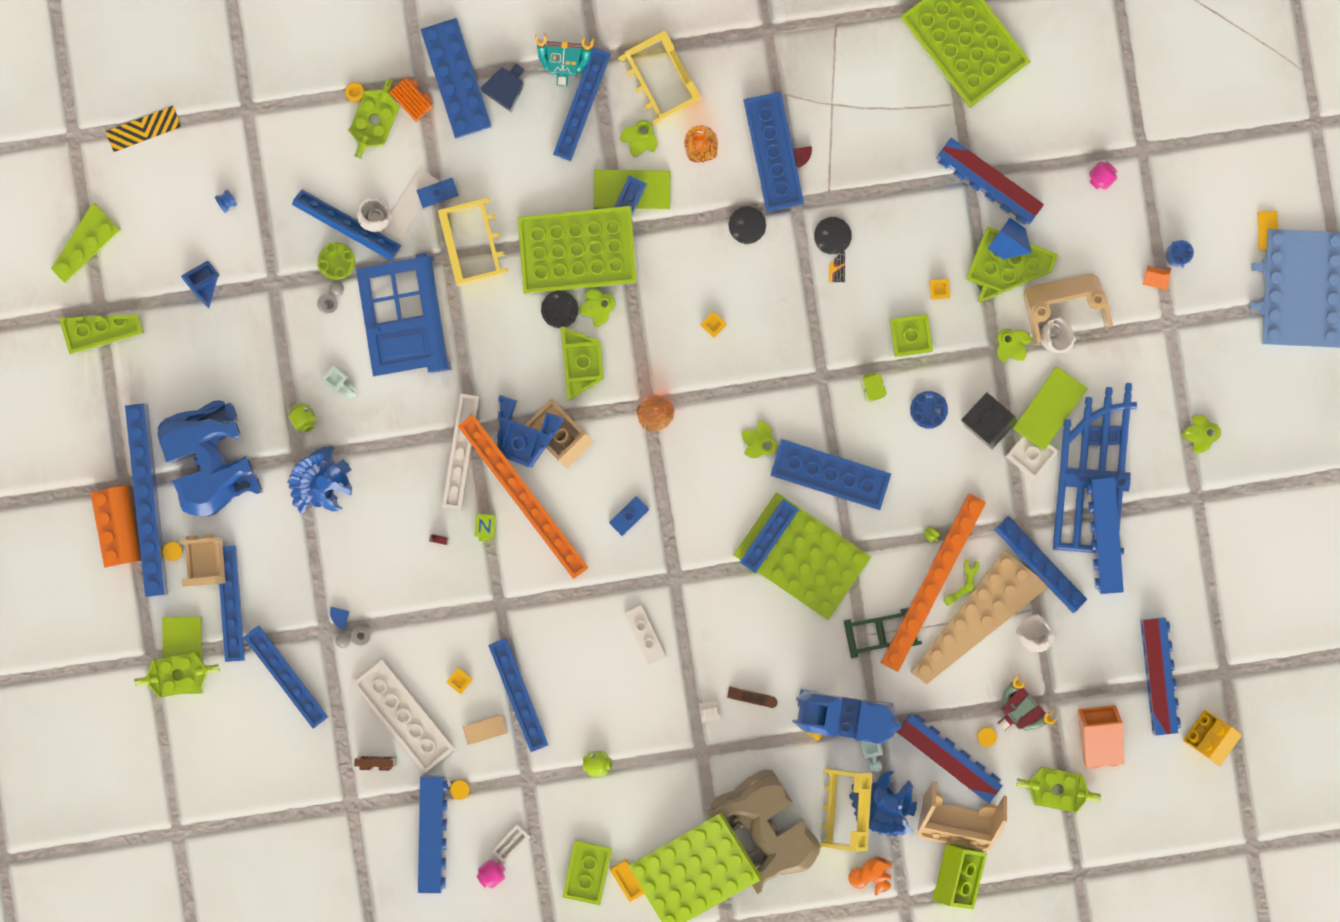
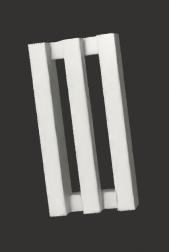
M516 823L495 845L491 852L505 864L531 835ZM518 829L517 835L498 853L496 850ZM523 834L525 837L505 858H503L502 855Z

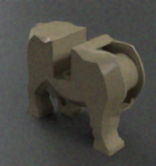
M773 770L759 771L744 780L734 791L717 796L710 804L711 809L707 811L710 818L722 812L733 831L736 828L740 830L743 827L749 830L752 842L757 849L747 854L755 867H758L757 870L762 877L759 882L752 885L757 894L762 892L764 883L770 879L776 878L779 875L798 873L809 869L816 861L821 848L818 839L810 831L802 817L780 831L777 830L774 822L770 819L793 804Z

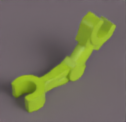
M969 560L964 561V572L967 574L966 583L957 592L943 599L946 606L951 605L959 597L966 595L974 589V575H976L979 569V561H975L974 568L972 569L968 566Z

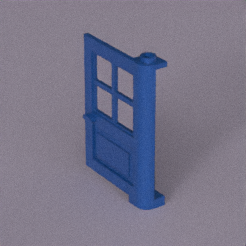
M427 253L417 254L416 258L356 269L373 377L427 367L428 373L452 370L451 362L447 360L432 261L435 260L433 256H427ZM416 270L419 291L398 294L395 274ZM391 275L394 295L373 299L370 278ZM420 295L423 315L402 319L399 298ZM394 299L398 320L377 323L374 303Z

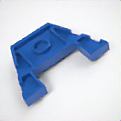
M499 395L500 412H498V419H500V431H498L497 447L506 459L532 468L564 422V418L546 413L541 431L511 420L517 400Z

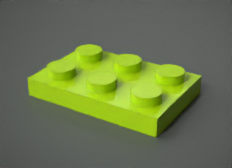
M575 840L562 897L600 905L612 848Z

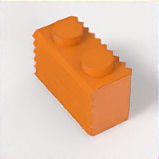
M405 77L389 93L417 123L433 108L431 104L433 100L426 92L423 95L418 90L420 86L413 78L409 80Z

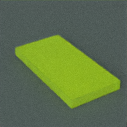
M594 169V208L615 207L628 176H632L647 183L636 209H670L671 171Z
M1056 366L1012 429L1044 451L1088 388Z
M202 616L162 617L163 658L196 652L203 661ZM176 669L173 677L176 680H181L183 672ZM202 689L201 691H195V692H189V693H183V694H202V693H203V689Z

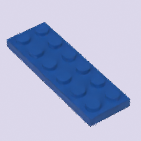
M457 18L420 29L455 139L491 128Z
M781 92L743 99L766 212L804 205Z
M781 439L770 476L880 510L891 473Z

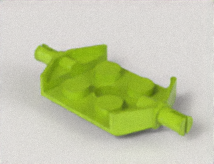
M387 78L381 90L363 92V98L352 124L348 128L349 133L358 142L354 156L362 159L365 149L384 146L400 109L389 93L394 81ZM372 115L380 117L378 124H370L369 119Z
M194 652L154 659L151 662L147 676L134 678V682L142 681L135 683L136 687L149 685L157 697L161 698L201 691L207 675L213 672H220V668L212 669L219 667V664L205 665L197 653ZM176 669L183 672L181 680H176L173 677Z
M1040 767L1031 779L1017 778L1016 786L1029 789L1033 805L1077 813L1087 800L1100 802L1101 794L1088 790L1082 774ZM1055 784H1060L1063 788L1062 793L1059 795H1055L1052 791Z

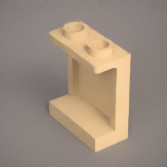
M214 534L203 535V539H198V535L186 536V540H180V544H185L188 575V579H182V587L225 583L222 537L214 538Z

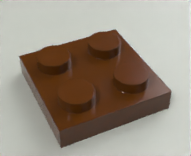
M358 756L354 760V766L359 767V770H371L373 767H379V771H390L392 767L397 765V757Z

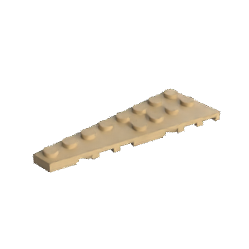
M1003 551L911 673L925 684H928L1048 587L1035 573L1006 551Z

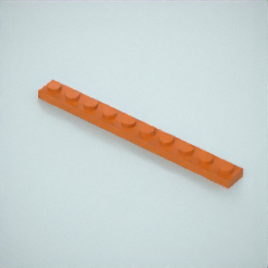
M472 414L460 423L458 428L570 576L575 579L589 567Z
M968 493L908 611L880 662L881 664L896 672L900 670L986 504L985 501Z

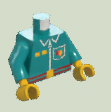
M537 33L535 34L538 58L543 68L549 70L550 75H557V86H568V76H577V73L583 71L590 60L591 47L595 41L594 38H592L591 43L585 41L586 36H584L582 43L546 41L545 33L544 39L539 40Z

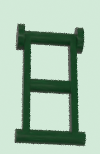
M909 607L900 609L898 614L851 623V619L843 620L850 657L855 658L858 657V653L888 647L890 643L886 641L883 621L904 617ZM875 622L879 645L857 649L852 627ZM916 637L912 646L921 645L922 640L918 641Z

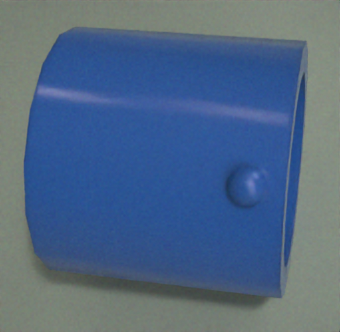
M1184 240L1172 241V244L1168 246L1165 252L1166 260L1170 265L1182 268L1192 260L1194 255L1192 245Z

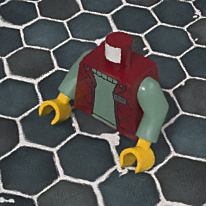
M1017 674L1014 681L1003 691L1000 709L1005 716L997 723L1004 731L1013 724L1017 729L1025 731L1053 724L1058 719V717L1056 719L1050 717L1054 711L1050 710L1046 714L1024 689L1026 679L1023 682H1019L1020 674Z

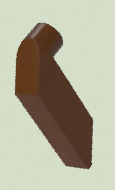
M729 686L727 698L769 708H775L778 704L774 696Z

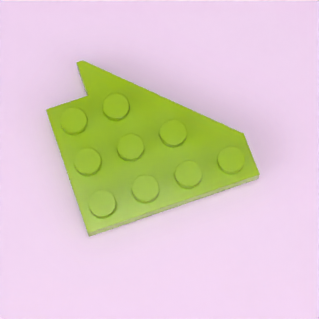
M987 226L965 280L983 287L977 300L980 303L1051 273L1058 254L1030 243L1031 254L1002 260L987 249L999 233V230Z

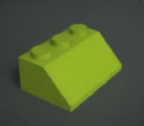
M946 844L934 889L933 901L952 907L974 909L987 853Z

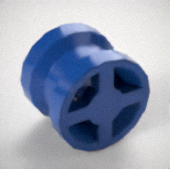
M228 189L222 195L214 197L224 213L230 207L238 205Z

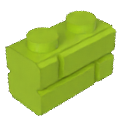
M874 371L863 376L864 379L860 384L862 390L865 391L864 397L866 402H872L887 395L885 386H882L884 382L880 374L876 375Z

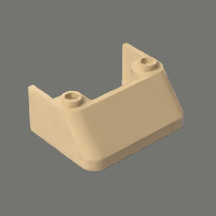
M1091 273L1030 286L1025 290L1024 301L1034 344L1042 342L1038 323L1044 322L1050 317L1051 310L1049 304L1086 296L1088 305L1092 309H1101L1105 329L1113 326L1107 296L1096 275Z
M933 780L924 796L918 823V836L926 840L979 851L990 850L1007 822V796L1003 795L998 806L987 803L981 806L978 811L943 804V796L936 792L937 781Z

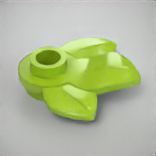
M641 120L635 126L626 127L619 139L621 142L630 143V152L633 157L641 155L645 149L655 152L658 145L657 138L653 134V126L647 120ZM641 127H646L648 129L647 132L641 133Z
M592 288L585 291L587 301L581 305L579 313L586 317H593L594 327H599L608 321L609 312L615 308V299L612 295L603 294L598 289ZM604 300L608 301L607 307L603 305Z
M1002 329L997 335V342L999 344L997 348L998 358L1003 363L1009 357L1017 361H1024L1026 358V348L1024 345L1032 341L1031 337L1022 330ZM1009 335L1010 339L1006 342L1005 336Z
M1194 415L1192 416L1194 425L1186 428L1182 436L1186 440L1194 442V453H1202L1209 450L1212 442L1220 438L1221 429L1217 424L1210 423L1207 417ZM1209 429H1213L1215 431V434L1213 436L1208 435Z
M764 421L758 422L756 430L742 432L743 441L748 445L744 452L746 456L758 458L761 455H772L776 451L777 442L772 438V429ZM766 442L771 444V448L768 450L764 448Z

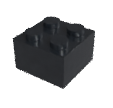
M988 392L961 419L963 425L991 450L1018 422L1015 415Z

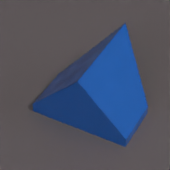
M1011 217L987 248L1002 260L1032 253L1026 228Z
M206 261L183 274L181 278L192 292L209 308L219 274L210 262Z

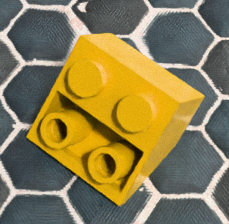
M1204 709L1182 741L1218 766H1221L1242 735L1232 726Z

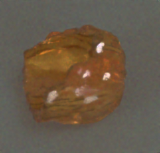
M699 125L688 130L685 134L684 148L691 162L704 163L717 157L719 143L717 135L708 126Z
M653 395L637 406L636 412L639 423L642 424L645 430L659 431L668 427L674 418L675 409L669 398Z

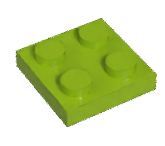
M928 314L889 319L895 357L933 352Z

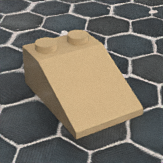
M551 399L525 425L541 431L546 413L564 418V422L546 448L567 469L594 442Z

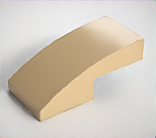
M502 715L462 726L468 745L507 733Z

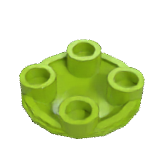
M330 242L319 253L317 266L328 279H344L354 269L355 255L347 245Z

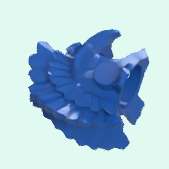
M332 445L316 449L308 457L299 460V463L294 466L287 483H289L288 488L292 489L290 494L294 498L292 504L298 507V511L301 514L305 513L308 505L311 503L315 507L322 506L330 511L342 510L343 507L338 505V497L334 495L333 490L352 495V486L346 475L352 469L344 459L337 464L333 463L332 453L335 448Z
M888 771L883 773L877 782L872 783L869 829L872 832L888 836L911 834L913 829L908 826V821L905 817L907 815L915 816L917 810V802H912L913 785L908 780L900 791L894 794L892 792L894 783L891 776L895 772ZM852 792L849 794V797L853 800L851 806L856 809L854 815L857 821L859 793Z

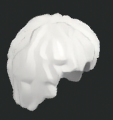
M365 197L359 202L356 214L361 227L371 232L382 231L388 226L391 220L390 211L378 198Z
M1060 316L1049 317L1042 323L1039 329L1042 346L1053 353L1069 351L1076 340L1070 324Z
M1038 614L1027 617L1016 630V635L1019 637L1020 642L1030 652H1043L1048 650L1054 643L1055 633L1052 626Z

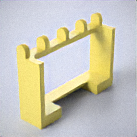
M666 31L625 51V54L618 57L620 61L627 59L632 67V70L626 74L628 76L635 74L641 86L635 89L636 92L639 93L644 90L650 103L644 106L645 109L654 108L658 116L657 119L652 121L654 125L701 101V96L686 73ZM659 41L663 44L691 97L690 100L663 114L658 109L631 58L632 55Z
M490 197L438 210L457 286L501 276L509 272L508 268L500 269L497 257L504 256L505 254L504 251L496 253L493 239L500 237L499 233L491 234L488 220L495 219V215L487 216L484 203L491 202ZM480 206L497 271L464 279L448 214Z
M835 768L823 769V773L829 774L830 781L829 785H824V789L829 790L828 804H823V808L828 809L827 824H822V828H826V838L819 842L820 846L855 852L867 851L872 773ZM838 775L853 776V792L859 793L857 831H851L850 844L833 842Z

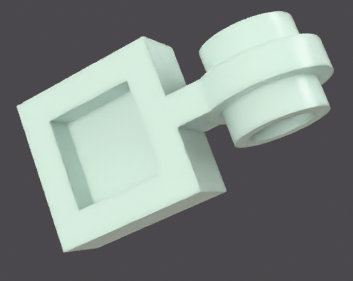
M334 365L321 379L336 393L342 387L344 389L342 393L349 399L356 396L357 390L350 384L344 385L349 378Z
M860 741L863 758H872V761L868 762L870 772L879 774V771H882L880 759L876 760V756L883 755L881 744Z

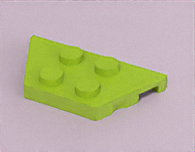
M561 327L567 401L604 380L601 342L566 327Z

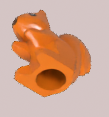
M874 856L873 859L866 861L862 868L856 867L851 870L848 876L849 883L853 887L860 889L866 887L869 881L876 883L875 896H878L879 893L891 888V884L887 880H891L892 875L886 873V870L892 868V861Z

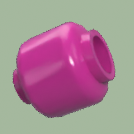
M1100 161L1089 172L1091 178L1089 182L1096 189L1100 187L1106 190L1117 180L1116 173L1118 171L1108 161L1105 163Z
M488 860L478 868V875L476 877L483 887L494 888L505 879L503 872L506 869L500 861L496 863L494 860Z

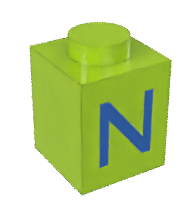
M476 514L474 537H479V541L490 542V538H495L496 515Z

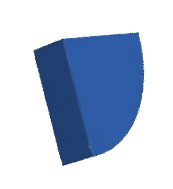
M330 607V616L333 623L338 628L345 630L350 611Z

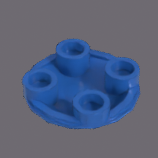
M924 391L917 394L910 405V415L913 421L925 429H933L940 426L948 414V405L945 398L933 391Z

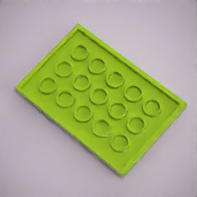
M922 0L900 17L969 109L1031 62L984 0Z
M631 206L518 217L524 294L638 283Z
M776 492L733 556L739 560L743 558L783 499L799 509V511L757 572L829 620L871 556Z
M722 812L629 865L661 922H687L762 879Z

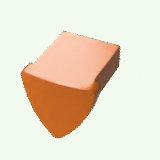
M1147 266L1143 285L1166 290L1172 269L1166 267V270Z

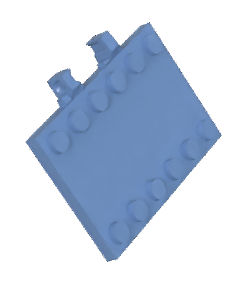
M1268 229L1266 259H1262V263H1251V271L1263 272V276H1265L1262 302L1250 301L1249 309L1260 310L1259 314L1263 315L1262 344L1340 348V232Z

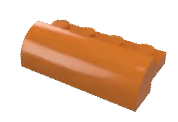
M131 485L90 492L104 568L141 561L137 516Z

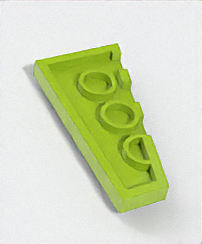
M93 202L51 269L66 283L121 230Z
M139 315L59 317L70 355L144 334Z

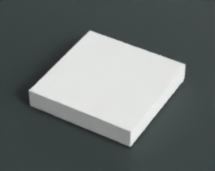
M1022 436L1005 457L1035 481L1060 451L1050 443L1043 451Z

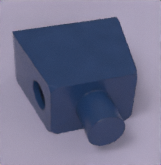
M516 63L510 72L501 67L480 88L481 92L509 112H512L525 85L519 79L525 69Z

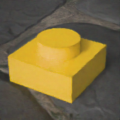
M949 279L929 280L931 300L950 298Z
M714 311L700 324L713 338L727 325Z
M458 667L446 683L462 694L473 678Z

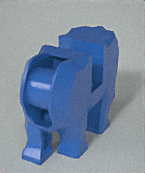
M220 400L212 401L199 410L181 412L165 418L158 426L157 435L167 463H175L196 455L197 457H194L196 466L201 468L199 472L172 480L178 494L180 507L187 514L209 517L217 514L234 497L240 496L247 491L255 494L263 493L257 475H254L249 457H243L240 461L235 460L227 465L225 456L218 448L219 441L225 439L226 436L235 439L242 438L236 422L238 417L231 402L225 404L224 401ZM242 475H254L251 477H241Z
M801 689L799 696L796 697L798 701L797 706L799 707L798 718L792 720L795 725L805 732L832 737L854 738L856 741L884 744L894 736L896 730L902 727L901 722L896 718L893 703L866 701Z

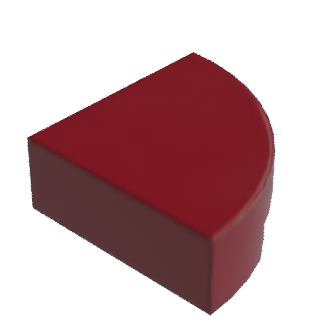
M812 146L793 149L797 168L804 166L809 161L812 154Z
M431 534L429 537V542L448 545V537Z

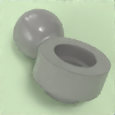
M331 283L329 286L330 293L319 297L317 307L320 312L328 314L333 313L337 309L338 302L336 297L341 296L344 292L342 283ZM325 301L328 304L327 308L324 306Z
M358 626L353 629L351 635L346 633L338 634L335 642L339 648H346L351 642L357 645H365L370 640V632L366 627ZM359 632H363L365 635L362 640L357 638Z

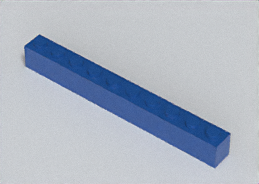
M148 404L125 405L145 597L168 595Z

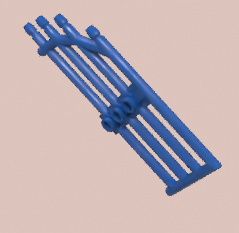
M1132 383L1125 384L1124 401L1118 404H1112L1111 396L1113 389L1112 387H1106L1104 407L1093 413L1091 407L1092 397H1086L1084 417L1072 431L1070 430L1071 419L1064 420L1053 550L1095 553V551H1092L1091 545L1080 544L1084 493L1087 483L1090 482V477H1115L1120 533L1123 491L1129 492L1131 473L1125 472L1130 410L1137 409V402H1131ZM1123 410L1117 471H1106L1111 412ZM1103 416L1098 470L1087 469L1090 425L1092 421ZM1082 431L1079 468L1068 467L1069 444ZM1066 487H1077L1072 544L1061 543ZM1121 548V555H1124V548Z

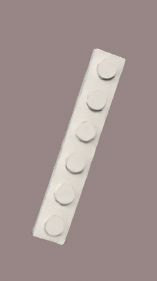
M460 394L442 504L444 508L462 510L472 445L458 428V425L472 414L476 418L479 396Z

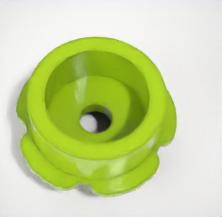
M930 526L925 530L923 529L926 539L932 543L934 540L939 541L938 538L941 535Z

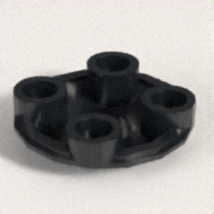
M740 207L730 216L728 223L729 232L740 243L746 245L755 243L765 233V217L761 211L754 207Z
M828 217L821 220L814 231V241L821 252L829 255L844 252L852 240V231L849 225L838 217Z
M567 291L551 292L542 301V317L548 325L554 328L569 327L578 316V303Z

